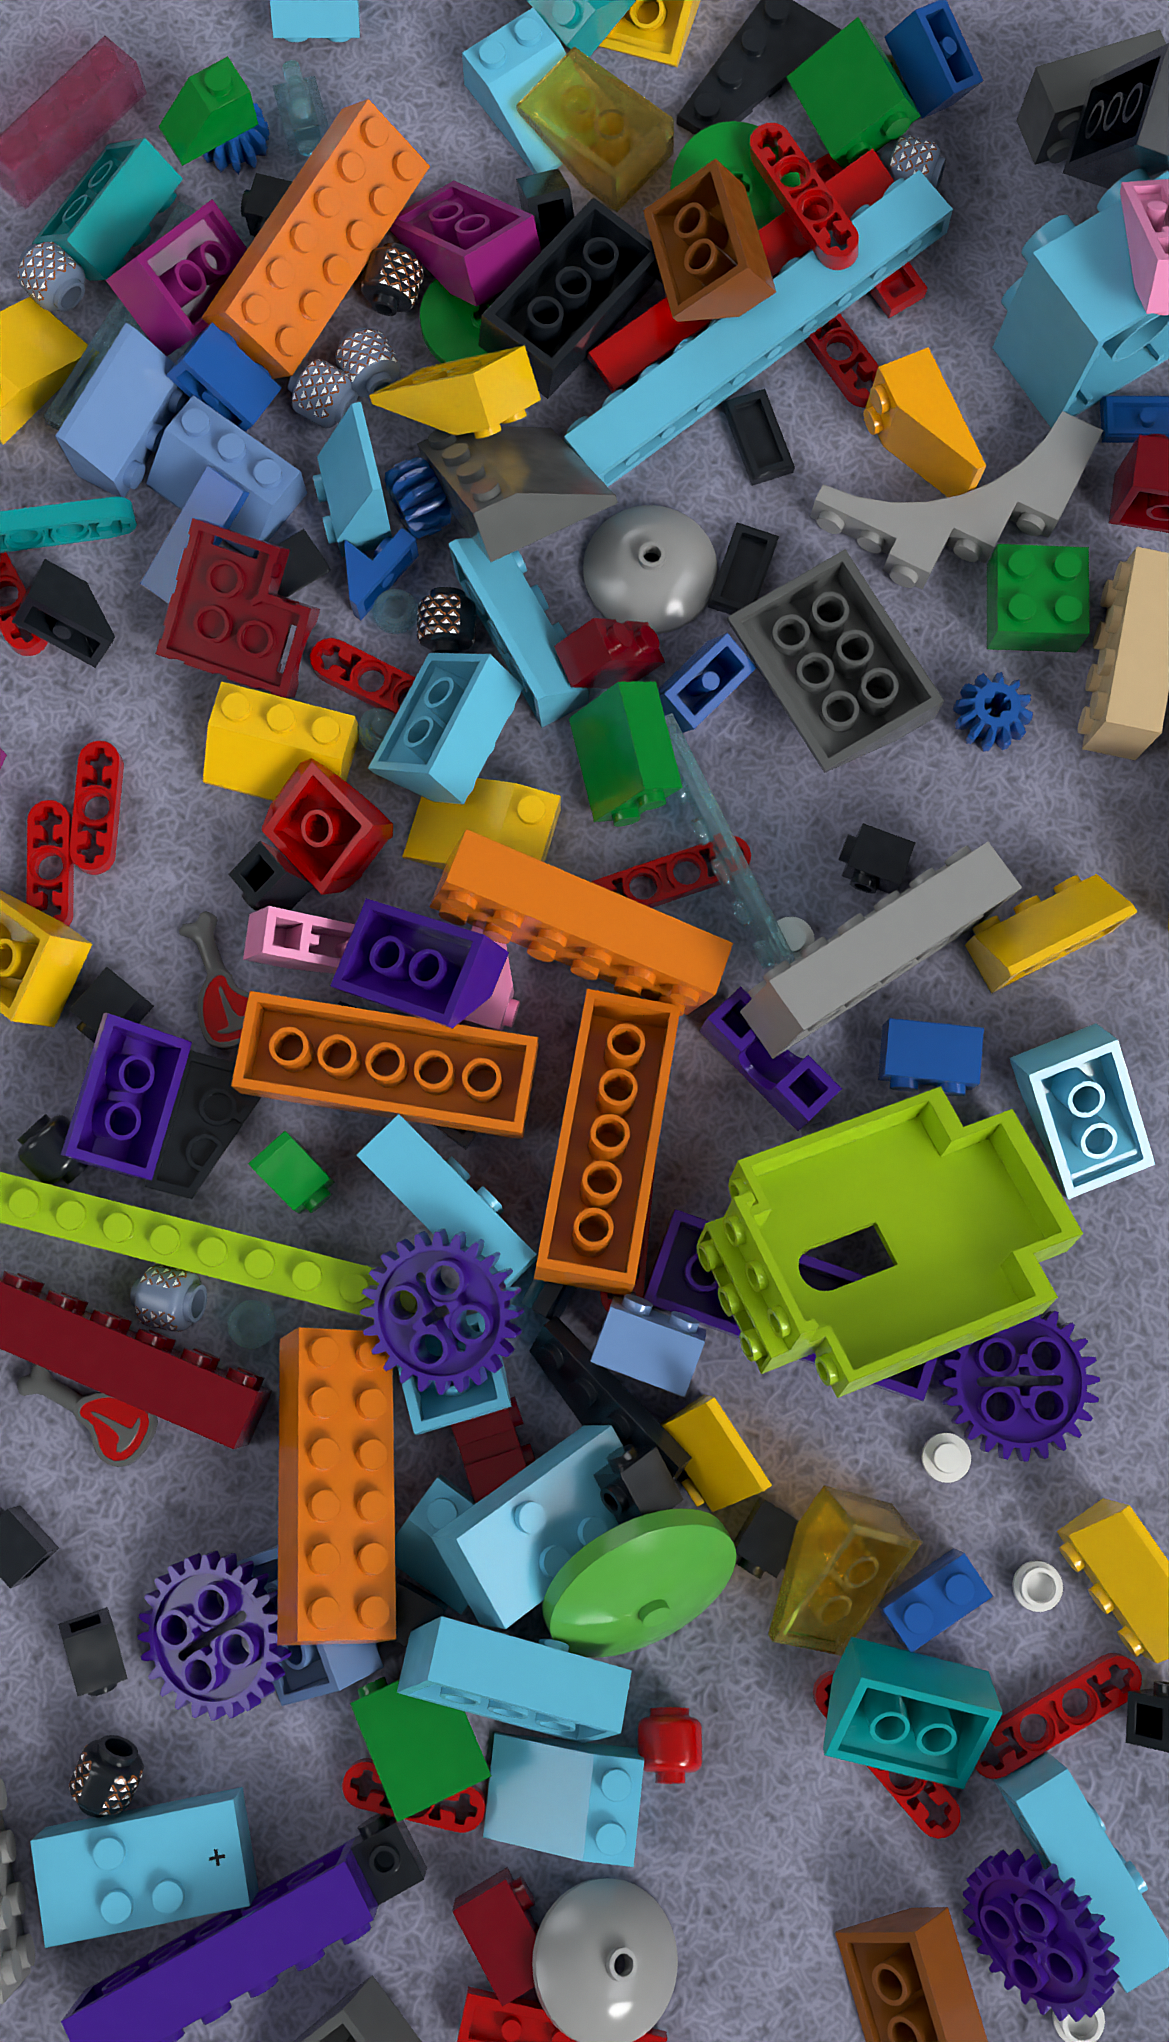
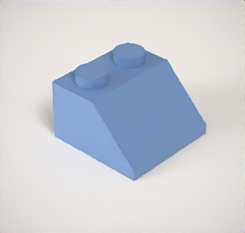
M626 1294L624 1299L613 1296L600 1330L591 1362L685 1397L705 1344L706 1329L698 1327L700 1322L690 1315L673 1311L671 1316L652 1310L653 1304L641 1297Z

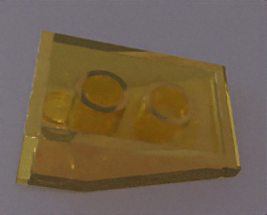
M573 47L516 105L517 112L580 184L616 212L674 154V119L576 47Z
M827 1485L822 1487L797 1523L768 1632L772 1642L839 1656L843 1655L850 1638L857 1636L923 1543L892 1503Z

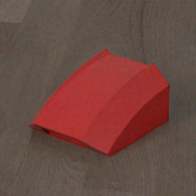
M311 758L298 765L270 804L262 825V832L319 893L325 895L343 892L362 877L364 871L386 842L393 837V823L346 781Z

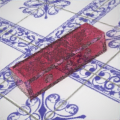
M107 36L102 37L0 134V188L27 209L147 94L137 62Z

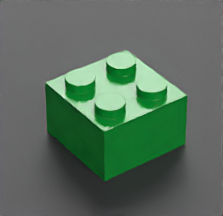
M997 544L987 563V649L1076 653L1090 634L1089 547Z

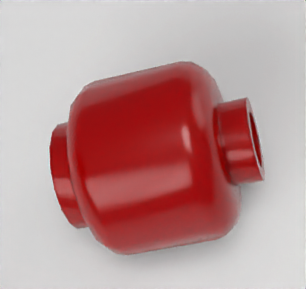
M650 1708V1716L641 1719L638 1723V1754L644 1757L643 1770L655 1773V1783L685 1784V1773L696 1772L702 1766V1726L698 1719L689 1716V1708Z

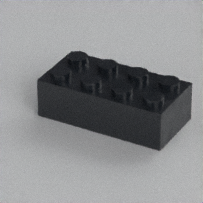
M1169 43L1091 80L1063 174L1110 189L1125 175L1137 169H1143L1148 176L1169 170Z
M593 197L482 314L478 346L487 353L525 345L538 391L548 399L582 363L588 353L605 338L655 283L659 266L652 242Z

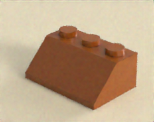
M717 159L711 161L643 210L672 317L676 321L740 317L776 293L745 186Z
M948 1907L909 1908L835 1932L866 2042H988Z

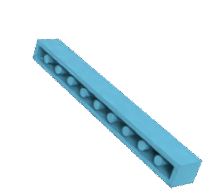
M920 170L906 180L904 178L896 180L889 186L880 200L872 206L868 204L863 205L851 216L850 220L859 234V252L855 263L849 268L843 270L826 268L813 250L801 259L799 257L791 259L782 267L778 276L773 279L776 289L775 294L740 317L712 319L708 329L696 338L690 336L684 339L675 348L672 356L660 365L653 363L639 375L638 381L625 391L620 389L612 393L604 401L602 408L589 418L583 416L576 420L564 436L565 443L607 486H610L808 338L810 334L825 325L945 235L948 231L953 211L952 207ZM829 231L831 247L837 246L840 250L846 249V244L840 246L832 236V231Z

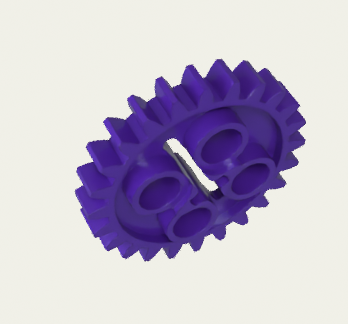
M440 1229L434 1233L432 1242L426 1231H422L415 1235L414 1245L407 1238L396 1243L399 1255L393 1251H388L381 1256L387 1269L376 1267L369 1273L379 1285H370L363 1289L362 1292L366 1297L374 1300V1304L360 1310L361 1315L374 1318V1324L363 1331L364 1335H378L380 1342L371 1350L372 1354L386 1351L390 1357L383 1369L385 1371L390 1370L397 1364L402 1367L399 1381L402 1384L412 1376H418V1391L421 1392L428 1388L432 1381H435L438 1394L443 1395L449 1390L452 1380L455 1388L460 1393L469 1387V1377L479 1386L488 1379L485 1368L496 1373L503 1367L498 1355L508 1357L514 1352L515 1348L505 1338H516L522 1332L520 1327L510 1322V1319L519 1317L524 1313V1308L510 1304V1299L520 1293L521 1288L506 1287L504 1283L512 1274V1268L497 1271L494 1266L501 1254L495 1252L486 1258L481 1255L484 1248V1240L482 1239L467 1247L466 1232L464 1231L455 1234L451 1242L448 1240L446 1229ZM443 1265L454 1268L458 1273L459 1286L457 1289L450 1288L443 1282L441 1278ZM419 1272L425 1274L426 1283L419 1279ZM402 1290H406L415 1296L418 1303L416 1313H411L402 1306L400 1301ZM445 1304L450 1313L439 1318L435 1313V1309ZM468 1309L475 1310L483 1316L485 1321L484 1332H477L470 1328L466 1321ZM426 1334H432L441 1341L443 1346L442 1356H435L426 1348ZM458 1340L465 1343V1350H461L458 1347Z
M1049 1311L1042 1319L1040 1315L954 1350L953 1352L956 1353L955 1359L941 1360V1365L952 1370V1377L939 1380V1384L953 1388V1394L942 1401L943 1405L958 1406L959 1411L952 1417L951 1422L952 1424L968 1422L969 1426L963 1436L966 1440H973L982 1435L981 1451L989 1452L998 1443L999 1458L1008 1460L1015 1447L1019 1461H1029L1031 1448L1034 1449L1039 1458L1046 1459L1049 1457L1048 1443H1051L1057 1450L1064 1451L1067 1448L1062 1436L1066 1433L1075 1438L1082 1436L1080 1430L1074 1424L1077 1419L1092 1421L1093 1417L1083 1409L1085 1402H1099L1098 1397L1087 1392V1385L1100 1382V1377L1086 1374L1085 1368L1097 1360L1096 1357L1081 1356L1079 1351L1088 1343L1086 1338L1074 1340L1069 1338L1075 1327L1073 1322L1065 1323L1060 1327L1056 1326L1059 1312ZM1040 1342L1048 1346L1052 1355L1050 1364L1043 1370L1038 1368L1032 1359V1351ZM991 1343L998 1345L1004 1354L1003 1364L995 1371L987 1367L983 1358L985 1349ZM1019 1372L1023 1376L1058 1375L1061 1378L1059 1385H1024L1020 1389L1015 1386L981 1387L977 1384L979 1377L1017 1376ZM1046 1391L1054 1400V1410L1049 1417L1043 1419L1036 1412L1035 1400L1039 1394ZM998 1392L1006 1400L1007 1407L1004 1415L994 1420L987 1413L986 1403L989 1396Z
M218 1550L202 1556L200 1553L185 1558L184 1561L170 1565L168 1567L169 1573L154 1580L158 1590L148 1593L144 1597L153 1609L140 1613L138 1617L149 1625V1630L137 1635L138 1640L150 1643V1650L140 1656L141 1660H154L156 1665L148 1675V1678L153 1680L162 1676L165 1683L161 1688L160 1695L163 1697L173 1691L177 1693L175 1708L177 1710L192 1702L191 1711L194 1718L208 1712L211 1721H215L226 1714L231 1719L245 1710L249 1711L261 1704V1699L275 1691L272 1682L283 1677L286 1673L277 1662L287 1659L292 1653L287 1648L277 1645L278 1609H275L273 1603L278 1599V1590L267 1593L264 1589L269 1578L267 1573L256 1578L252 1577L253 1561L250 1560L237 1567L236 1553H231L221 1558ZM217 1592L223 1597L224 1608L219 1604ZM242 1611L246 1613L247 1617L243 1622L219 1635L209 1645L197 1650L187 1659L184 1658L183 1651L190 1645L217 1630L219 1625L232 1620ZM181 1618L186 1624L187 1633L182 1628ZM242 1637L245 1638L249 1645V1652L243 1647ZM205 1662L210 1667L212 1677L206 1671Z
M1004 1849L1000 1850L994 1857L988 1856L975 1868V1871L966 1880L970 1886L962 1894L970 1902L963 1909V1913L975 1921L967 1930L968 1933L981 1938L982 1944L976 1949L977 1952L983 1955H990L993 1960L989 1967L990 1972L997 1973L1001 1971L1006 1976L1004 1988L1010 1990L1016 1986L1020 1989L1021 2001L1025 2005L1031 1999L1036 2000L1037 2007L1042 2015H1045L1052 2008L1059 2021H1063L1068 2015L1075 2022H1079L1085 2014L1089 2018L1092 2017L1115 1992L1112 1987L1119 1980L1120 1976L1113 1968L1120 1962V1959L1113 1952L1107 1950L1115 1942L1114 1937L1101 1932L1099 1926L1106 1920L1104 1915L1091 1914L1087 1908L1092 1900L1090 1895L1078 1897L1074 1892L1075 1879L1073 1877L1063 1882L1058 1877L1056 1864L1053 1863L1045 1870L1042 1868L1037 1854L1034 1853L1026 1861L1020 1849H1016L1010 1855Z

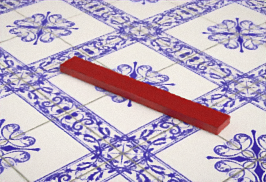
M872 148L825 182V185L850 219L863 205L868 204L872 206L880 200L885 191L895 181ZM812 205L804 210L803 215L811 220H819L828 211L823 206ZM786 211L758 230L772 279L779 274L782 267L788 261L795 257L801 259L812 251ZM665 297L591 350L587 358L609 390L614 393L641 374L648 366L658 362L673 351L684 339L694 336L708 326L712 319L678 322L672 317L668 299Z

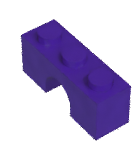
M740 986L707 1017L699 1032L799 1131L842 1088L809 1055L805 1058H800L787 1049L773 1059L740 1013L752 999Z

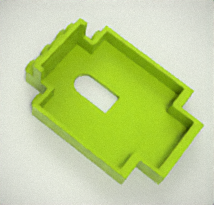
M940 1086L738 1160L728 1183L729 1193L732 1198L724 1217L705 1224L697 1241L696 1249L701 1265L707 1272L712 1271L720 1287L718 1288V1298L724 1312L728 1316L733 1315L741 1331L739 1340L745 1356L749 1361L756 1362L760 1373L764 1374L815 1353V1366L820 1379L826 1386L831 1385L836 1397L839 1398L1043 1314L1058 1296L1039 1263L1067 1252L1083 1235V1232L1014 1110L1010 1109L963 1127ZM870 1226H874L894 1264L893 1267L831 1291H819L810 1287L802 1279L799 1272V1259L802 1254Z

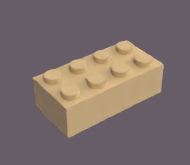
M1136 547L1126 562L1120 561L1114 579H1108L1105 583L1100 604L1102 607L1107 608L1105 622H1099L1093 640V648L1100 650L1097 664H1092L1089 669L1085 686L1086 691L1092 692L1090 707L1085 706L1083 708L1078 724V733L1084 734L1083 750L1136 760L1162 733L1169 693V553L1142 547Z

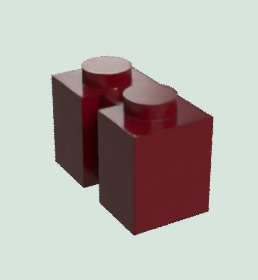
M592 618L554 646L570 686L574 688L609 689L617 682H637L665 663L659 649V638L648 622L627 620L624 623H619L616 619Z
M515 1396L510 1398L511 1407L451 1425L475 1503H478L535 1461L531 1444L521 1446L515 1427L524 1423Z
M508 1867L455 1898L452 1910L502 2007L535 1987L532 1966L533 1950L540 1928L528 1910L535 1905L528 1885L522 1876L514 1880Z

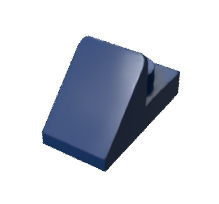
M403 528L393 538L390 536L386 537L378 545L374 552L373 560L347 540L344 541L349 600L354 616L360 621L419 556L416 538Z

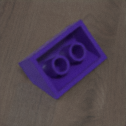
M366 898L330 987L453 1029L492 997L509 952L484 934Z
M103 1013L61 1155L83 1164L121 1175L152 1180L192 1042L109 1013Z

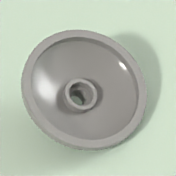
M656 505L628 508L606 520L592 536L585 552L583 575L587 593L594 606L606 619H616L619 623H624L627 620L648 622L656 634L677 630L690 623L704 610L711 597L718 571L713 545L704 530L687 515L668 507ZM655 553L660 559L651 563L644 559V555Z
M611 1878L592 1879L577 1884L554 1902L540 1925L533 1950L534 1985L546 2015L569 2038L576 2042H633L647 2033L657 2023L667 2008L674 1991L678 1955L676 1940L670 1922L657 1901L635 1884ZM622 1954L625 1959V1968L620 1974H617L614 1962L617 1956Z

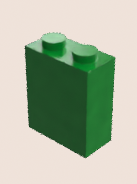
M859 17L854 19L787 76L789 83L830 156L843 169L872 148L877 152L892 139L903 135L909 126L921 116L877 39Z
M656 681L617 682L569 718L594 822L613 821L616 827L634 824L641 819L640 814L646 810L656 809L665 805L668 796L683 788Z
M382 1677L357 1689L360 1699L350 1703L397 1822L492 1776L465 1711L397 1693L399 1680L388 1685L385 1677Z

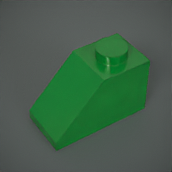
M228 56L188 77L159 125L161 134L182 166L259 125L251 92Z
M287 1131L280 1134L248 1163L279 1197L298 1214H301L305 1209L313 1213L332 1196L328 1188L335 1181L299 1141Z

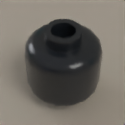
M47 1114L43 1115L17 1139L22 1145L18 1150L19 1160L42 1183L50 1185L56 1183L61 1178L67 1184H70L89 1166L61 1155L71 1123L63 1115H57L53 1118H50Z

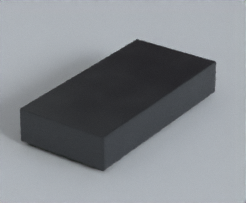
M762 389L723 401L722 408L751 485L753 486L794 473V463L766 390Z
M738 522L736 523L708 602V608L732 615L758 600L779 536Z

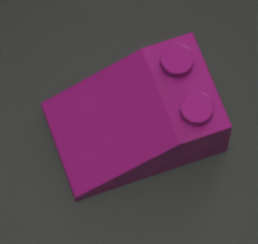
M454 180L401 211L389 228L404 246L410 248L416 254L417 259L450 294L476 307L492 301L496 294L509 287L542 252L532 214Z
M211 199L106 279V281L150 341L168 356L209 326L201 317L246 252L247 247L214 200Z

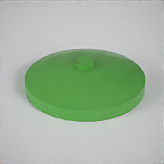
M680 1508L657 1511L622 1523L585 1545L558 1571L550 1583L543 1601V1617L553 1640L569 1645V1653L589 1658L620 1655L651 1645L687 1625L719 1596L730 1580L736 1564L734 1543L726 1528L717 1517L696 1509Z

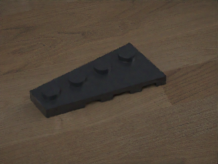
M760 0L677 115L676 124L695 135L701 130L717 123L743 121L753 112L754 107L766 97L773 96L782 88L783 83L788 80L787 76L842 29L793 0Z
M557 1316L544 1324L529 1351L581 1425H612L622 1446L633 1444L635 1448L657 1447L675 1482L692 1457L606 1367L591 1362L593 1353Z

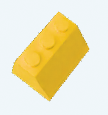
M221 681L207 727L203 783L273 801L298 765L311 758L331 770L344 781H347L361 734L356 717Z
M1095 874L1083 881L1079 875H1075L1053 888L1056 893L1055 895L1043 901L1040 900L1038 895H1035L1013 908L1016 915L1002 922L996 915L972 928L975 935L965 946L990 992L993 993L1113 932L1137 913L1136 908L1099 875Z
M1102 1498L1057 1531L1064 1542L1059 1547V1550L1068 1564L1077 1573L1083 1569L1093 1583L1088 1592L1097 1606L1106 1615L1112 1611L1123 1628L1117 1631L1127 1649L1135 1657L1142 1654L1143 1657L1155 1663H1160L1169 1659V1561L1130 1505Z

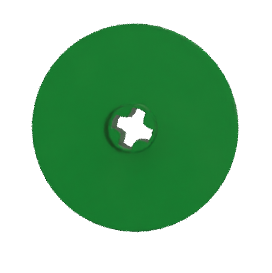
M737 121L711 125L695 134L679 153L671 173L670 191L711 161L717 159L744 184L758 230L785 212L751 160L750 136L758 126ZM768 143L764 144L763 148L769 147L776 156V162H778V146L772 148ZM790 172L780 180L781 183L788 187H796L801 184L800 176L797 172Z
M435 279L427 288L420 307V329L424 342L432 355L440 363H446L487 354L485 350L478 346L481 326L479 315L483 314L506 289L496 294L492 301L476 307L450 294Z

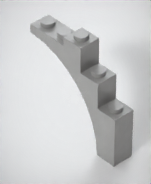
M1062 411L1046 438L1022 463L984 486L962 495L929 502H886L857 497L823 484L814 501L810 517L815 519L818 526L826 532L832 534L842 532L857 539L858 545L868 552L880 553L882 551L888 554L882 571L889 573L890 578L902 587L912 588L916 586L923 590L945 545L953 548L954 553L965 561L976 562L979 560L986 564L1008 519L1015 522L1017 527L1028 535H1043L1049 538L1103 430Z

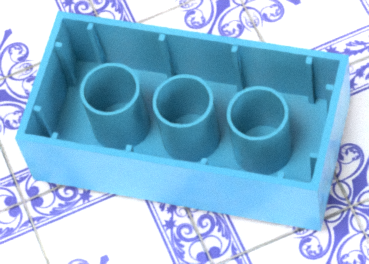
M1143 169L1134 170L1117 181L1100 199L1097 205L1099 213L1078 226L1073 223L1068 215H1061L1036 231L1026 242L1021 252L1028 263L1023 276L1002 297L1001 303L1007 310V314L992 348L1051 428L1062 411L1075 417L1098 403L1103 396L1111 395L1169 359V315L1146 314L1134 287L1120 195L1122 182L1151 180ZM1169 171L1154 180L1169 179Z

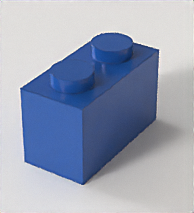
M938 0L914 10L884 37L922 119L954 105L984 81L947 0Z
M213 322L193 340L166 374L190 398L194 395L243 431H247L255 424L281 390V387L271 378L270 373L262 365L255 363L237 346L234 338L227 332L220 330Z
M728 633L707 641L658 688L667 727L674 735L694 730L757 668Z
M889 1018L882 1025L878 1080L890 1081V1089L897 1091L913 1092L918 1091L919 1085L941 1086L946 1096H965L966 1090H972L980 1084L984 1028Z
M953 1548L874 1602L900 1644L912 1653L992 1598L993 1595L966 1554Z

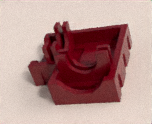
M192 518L188 532L190 535L187 548H184L176 576V580H178L176 589L170 598L163 624L165 626L162 639H159L155 654L168 659L184 661L183 664L212 674L225 675L229 680L255 689L271 691L270 694L287 699L295 698L299 685L298 675L302 654L308 637L317 623L320 609L278 595L290 549L240 534L205 520ZM217 536L259 550L258 558L255 559L214 545V538ZM294 625L297 627L284 672L281 673V660L291 626Z

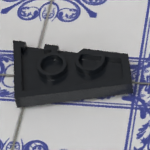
M190 1050L152 1180H146L145 1188L188 1199L194 1198L262 1098L241 1094L231 1086L236 1062Z

